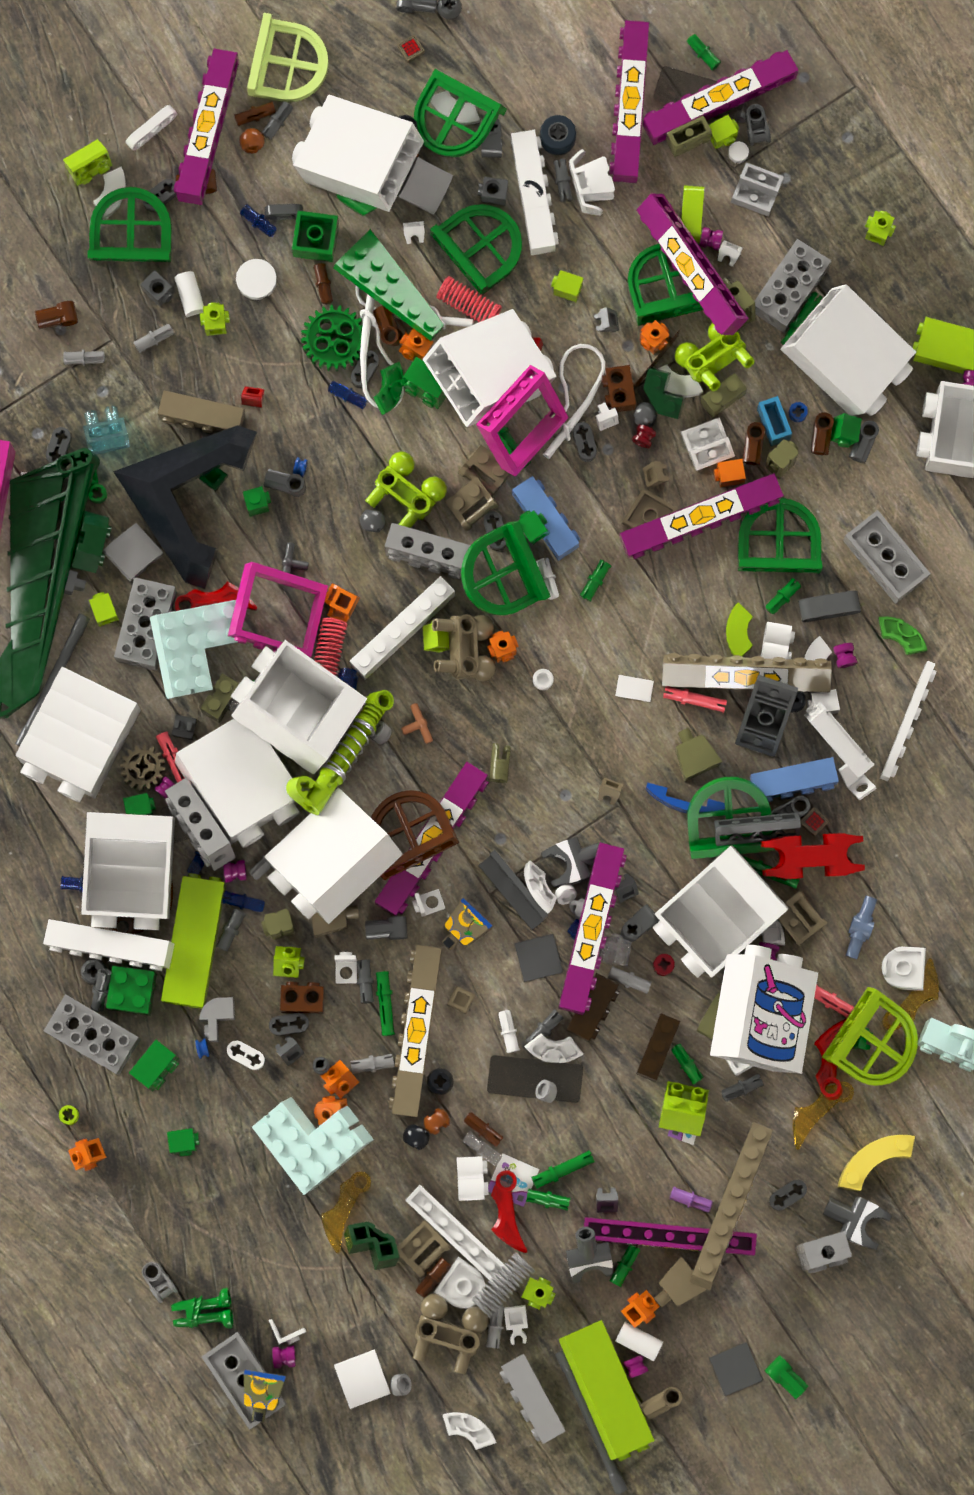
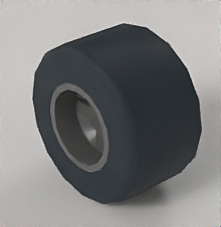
M554 115L543 122L540 129V140L544 150L552 155H563L571 151L576 141V128L569 118L562 115Z

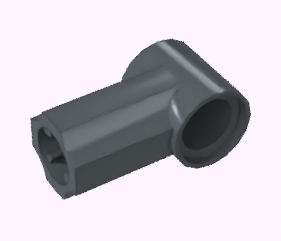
M397 0L396 9L402 13H412L414 11L435 13L437 0Z
M869 420L862 424L859 442L853 445L849 457L854 461L866 463L876 436L879 433V426L876 422ZM864 428H872L874 435L867 436L864 433Z
M268 469L266 472L264 487L289 493L294 497H300L305 494L306 484L300 475H291ZM294 482L301 483L298 489H292L291 485Z
M405 916L389 917L386 920L365 921L367 940L383 938L400 940L408 938Z

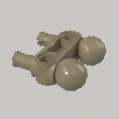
M465 614L462 616H452L450 619H433V631L449 632L450 660H435V672L451 673L453 677L459 680L474 678L481 682L488 681L495 675V662L488 656H478V641L487 640L494 631L493 621L488 616L476 615L472 617Z
M438 1294L427 1295L421 1303L422 1315L415 1332V1337L418 1341L413 1359L425 1362L429 1346L432 1343L446 1346L459 1352L454 1371L466 1375L471 1356L477 1354L482 1332L489 1325V1317L479 1307H471L462 1316L463 1327L442 1321L441 1319L445 1317L448 1310L446 1300ZM424 1323L432 1324L434 1327L433 1333L425 1334L422 1331V1325ZM465 1336H472L475 1339V1344L471 1347L465 1346L463 1343Z

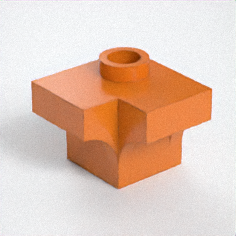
M332 583L324 601L330 606L327 616L348 623L360 597Z

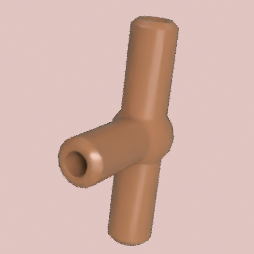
M412 704L410 708L416 721L402 727L401 730L406 735L420 729L425 743L428 744L433 739L427 727V720L423 717L418 704Z

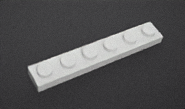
M927 661L880 776L882 780L888 781L890 776L895 777L899 767L895 765L898 757L902 759L906 750V747L903 746L906 738L910 739L914 728L910 726L913 719H918L921 708H918L920 701H925L929 692L926 689L928 681L932 682L937 672L933 670L935 663Z
M421 1185L405 1200L491 1282L494 1283L491 1277L497 1279L495 1274L501 1276L498 1270L505 1273L501 1266L508 1269Z

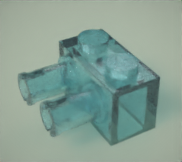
M111 406L113 414H111L109 407L104 410L107 421L99 422L97 411L91 410L92 418H90L89 411L84 414L87 425L83 426L87 447L95 454L130 447L124 417L119 418L118 409L115 406Z

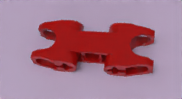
M829 833L823 834V844L803 846L801 835L779 836L774 839L761 841V847L774 848L780 857L776 867L762 870L763 876H773L782 879L803 878V867L824 866L825 876H846L855 872L865 871V864H853L847 857V849L850 845L864 842L863 836Z

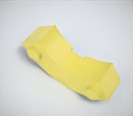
M892 1135L880 1138L864 1146L846 1164L840 1176L838 1188L859 1192L862 1189L865 1178L877 1164L891 1158H910L915 1136Z

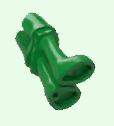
M223 1288L220 1291V1295L215 1298L203 1300V1297L200 1296L197 1299L194 1297L172 1304L171 1311L186 1310L187 1317L172 1320L173 1327L193 1328L198 1327V1324L218 1322L223 1323L227 1329H233L232 1309L201 1314V1310L232 1307L229 1288Z

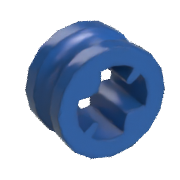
M796 402L789 409V418L797 423L802 422L807 416L808 409L805 404ZM796 408H800V411L803 410L804 412L801 413L800 417H797L796 413L793 414Z
M297 457L293 474H299L301 477H304L308 460L304 459L302 461Z
M206 1038L201 1042L195 1040L199 1059H202L204 1055L210 1057Z

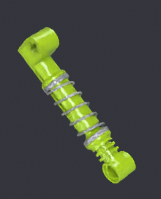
M387 690L370 693L367 696L366 705L363 707V710L354 718L349 726L350 729L347 733H344L343 740L337 744V749L331 753L332 757L330 760H326V764L322 765L317 780L314 781L308 776L290 779L286 785L288 795L308 812L319 815L337 786L342 785L346 780L345 774L350 772L352 769L351 765L357 762V755L363 753L362 747L369 744L368 737L374 736L379 720L387 710L393 707V695Z

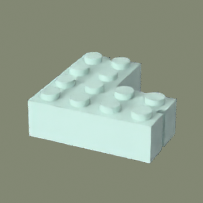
M236 600L150 617L166 699L213 690L205 649L238 643L234 638L228 636Z
M292 1097L282 1101L268 1115L252 1126L303 1195L314 1190L374 1140L363 1125L353 1130L349 1129L359 1120L348 1106L338 1110L316 1129Z

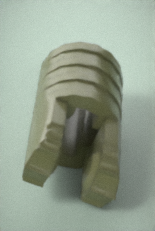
M493 743L489 781L507 783L511 747L505 745L502 759H499L500 746L498 743Z

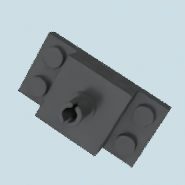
M758 675L735 744L775 757L798 692V687Z

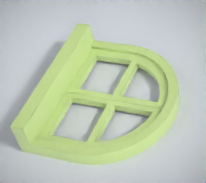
M264 13L247 85L248 95L280 102H296L311 96L323 84L328 72V54L323 41L313 30L306 26L272 19V14ZM275 31L297 35L292 59L270 55ZM301 37L314 47L318 56V64L296 60ZM268 63L290 67L285 90L263 87ZM294 68L316 72L311 81L305 86L290 90Z

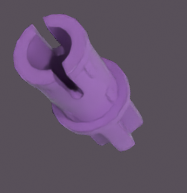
M675 1186L669 1198L670 1200L687 1205V1208L691 1206L707 1213L710 1212L713 1204L711 1200L695 1195L693 1191L689 1193Z

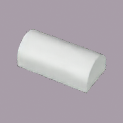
M183 272L175 276V282L186 317L203 313L204 304L194 272Z
M624 1322L615 1340L652 1361L655 1360L663 1344V1341L636 1327L634 1328L627 1322Z

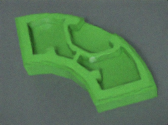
M895 617L878 618L882 639H892L898 642L904 648L906 655L928 651L926 643L918 630L904 622V620Z

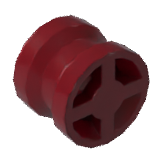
M639 424L637 426V434L632 437V442L649 449L652 445L651 440L655 438L657 432L648 426Z
M668 954L658 955L653 962V969L660 976L669 975L675 967L674 959Z

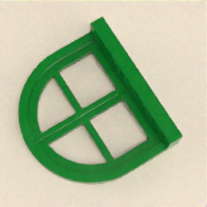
M434 69L416 103L414 119L418 125V132L424 140L423 144L428 149L444 157H460L471 153L484 142L499 114L504 116L507 108ZM438 86L459 97L449 117L428 107ZM466 101L487 112L476 132L456 122ZM426 110L446 121L436 140L430 136L425 123ZM453 125L473 135L468 141L460 145H443Z
M124 187L108 193L98 202L90 220L87 257L90 261L171 262V218L167 208L157 196L142 188ZM128 198L127 220H102L105 212L112 204ZM135 198L150 204L158 213L160 221H135ZM101 224L127 225V248L100 247ZM135 225L161 226V248H134Z
M478 204L465 207L441 225L435 224L430 228V235L480 295L485 294L507 277L519 262L522 252V237L519 227L509 214L495 206ZM486 216L496 219L502 224L487 236H484L470 218ZM464 221L468 223L481 239L465 253L448 235L450 231ZM506 230H508L512 241L511 253L507 261L491 245V242ZM485 246L489 248L502 264L499 269L486 279L469 260Z
M660 244L652 245L643 250L634 259L629 269L628 289L636 313L637 326L647 324L648 322L653 323L655 320L661 321L704 310L700 303L694 299L692 292L677 296L672 277L680 276L678 271L670 272L666 256L662 252ZM658 257L663 274L638 280L643 266L651 259ZM665 280L670 298L644 304L639 285Z
M782 498L779 500L780 503L775 506L768 507L767 504L760 507L761 511L749 515L748 512L738 534V571L821 573V530L815 516L804 505L791 499ZM776 510V531L750 530L759 516L768 511ZM784 510L798 515L807 525L809 532L784 531ZM749 535L776 536V558L749 557ZM784 536L810 537V559L783 558Z
M519 521L508 522L481 536L468 548L461 567L462 584L469 600L481 611L491 615H510L537 601L546 600L551 597ZM504 538L514 562L496 571L487 546ZM482 551L492 574L474 582V564ZM518 570L528 594L510 603L500 578ZM495 581L505 605H498L487 601L478 590Z
M723 777L710 781L696 792L687 811L688 842L691 859L717 857L731 846H716L715 837L699 838L698 818L725 815V819H733V814L760 812L761 816L772 815L768 799L757 785L739 777ZM731 789L748 793L755 799L758 807L733 809ZM724 790L725 810L699 812L702 804L709 796ZM773 830L762 831L764 835H771ZM752 833L741 834V835H742L743 837H750V836L752 835ZM732 834L720 836V840L729 839ZM761 842L733 845L740 854L775 851L774 848L761 847Z

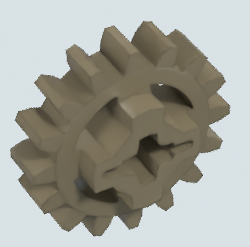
M136 745L134 752L130 749L127 750L129 756H123L122 758L125 763L120 764V767L125 769L121 772V775L127 776L124 780L125 783L132 782L131 788L133 789L138 785L140 791L143 790L144 786L151 790V784L158 786L156 780H162L163 776L160 773L166 772V768L161 767V765L165 764V760H159L161 753L154 754L155 748L151 747L150 750H147L146 745H143L141 750ZM136 756H139L136 761L131 762ZM148 756L154 758L156 764L150 763ZM145 762L148 769H144L141 773L138 767H142V764ZM129 771L136 772L138 779H134ZM154 774V776L151 779L147 780L148 776Z

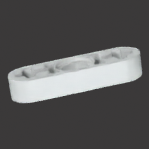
M171 105L165 106L127 138L126 144L133 151L139 149L172 122L177 116V112Z

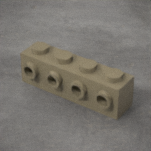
M164 390L158 416L166 424L173 425L175 422L182 424L184 428L194 429V427L201 428L203 432L213 434L214 431L221 432L237 425L242 427L245 411L244 408Z

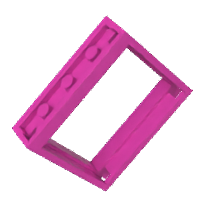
M530 365L476 425L500 468L516 477L569 417L545 372ZM539 388L550 411L509 455L498 432Z
M255 562L245 564L228 636L234 638L238 643H252L253 647L263 650L267 646L274 652L283 643L242 630L254 578L257 576L315 594L303 647L295 646L311 658L328 585Z

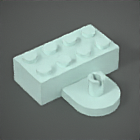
M933 1018L927 1020L918 1039L920 1050L930 1055L936 1053L940 1055L939 1059L951 1063L953 1061L959 1063V1068L971 1072V1070H974V1030L958 1024L949 1026Z

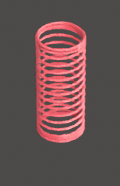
M450 276L445 279L437 293V299L442 300L443 303L446 302L447 305L450 304L451 307L458 309L459 312L462 311V314L466 313V316H470V319L478 320V323L484 321L488 314V319L499 315L502 306L498 305V303L493 307L494 301L490 303V299L485 303L486 297L480 302L482 294L477 298L478 292L474 294V290L471 292L470 288L466 290V285L462 288L463 284L460 283L457 287L459 281L454 283L455 279H452ZM449 292L447 299L444 301L445 296ZM453 294L451 301L448 303L449 298ZM458 295V297H457L455 303L452 305L453 300H454V299L456 298V296ZM475 302V304H474V306H473L471 312L468 314L469 309L471 308V306H472L473 303ZM469 303L467 310L464 312L465 307ZM478 306V308H477L475 314L472 316L473 311H474V310L476 309V307ZM482 308V310H481L479 316L476 318V315L478 314V312H479L480 309ZM485 312L484 317L480 321L482 314Z
M322 618L321 630H319L321 634L318 635L319 639L317 641L319 643L316 644L317 648L315 649L317 652H315L314 660L324 664L321 666L336 676L337 673L333 671H338L335 667H338L339 664L335 662H340L337 658L341 657L337 653H342L339 649L343 648L339 644H344L341 640L345 639L341 635L346 634L343 631L347 630L348 624L339 619ZM318 644H323V645L328 646V647H322V646H319ZM317 653H321L326 656H319L317 655Z

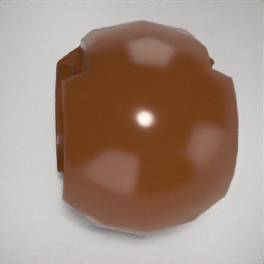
M255 128L246 129V132H243L239 138L241 149L250 154L257 153L258 150L263 148L265 142L262 132Z
M436 1108L432 1116L427 1115L424 1118L423 1124L430 1134L437 1135L440 1132V1128H446L450 1125V1118L443 1109Z

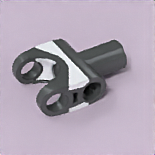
M575 837L544 850L541 853L543 859L549 857L561 858L567 867L566 872L560 878L551 882L553 888L564 884L573 885L589 879L591 874L588 866L594 864L600 842L581 848L578 837Z
M856 1196L852 1206L830 1197L823 1212V1215L843 1224L840 1232L845 1231L848 1241L873 1250H877L879 1244L871 1241L872 1239L868 1237L865 1230L866 1223L872 1218H882L886 1221H890L892 1215L876 1204Z
M589 1227L579 1228L575 1234L577 1248L566 1250L573 1282H581L583 1274L591 1269L601 1270L606 1277L612 1276L613 1264L608 1242L596 1244L593 1229Z

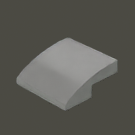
M416 158L398 197L431 214H435L453 175L420 158Z
M746 163L730 203L769 217L784 176Z
M137 523L124 531L103 550V553L130 582L163 555V551Z

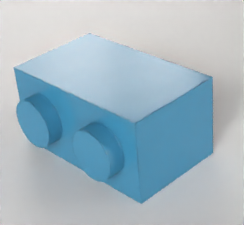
M776 396L759 402L757 411L762 425L765 427L770 446L779 444L783 439L789 441L792 431L779 397Z

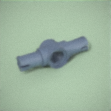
M865 896L860 912L854 915L848 931L851 939L845 956L858 959L863 942H866V939L869 940L875 923L873 922L872 914L877 899Z

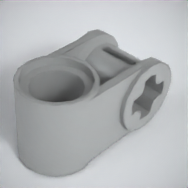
M149 1262L143 1266L142 1275L160 1304L164 1298L173 1292L175 1294L178 1292L176 1286L159 1263ZM150 1265L158 1269V1274L154 1278L149 1277L146 1273ZM168 1286L166 1290L160 1293L162 1289Z

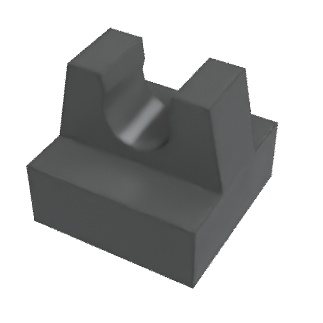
M606 307L600 309V312L594 315V319L601 320L602 323L600 326H596V331L612 333L619 331L617 311Z
M69 571L64 594L72 595L73 590L84 591L86 581L77 578L78 572Z
M176 715L171 735L193 740L197 719Z
M628 873L624 874L625 880L620 882L619 888L615 887L620 903L639 894L634 878L630 877Z
M287 1036L285 1038L287 1043L282 1047L277 1044L275 1048L287 1066H290L305 1053L293 1038Z
M615 1187L611 1188L610 1193H603L602 1188H598L596 1194L597 1213L618 1212V1193Z

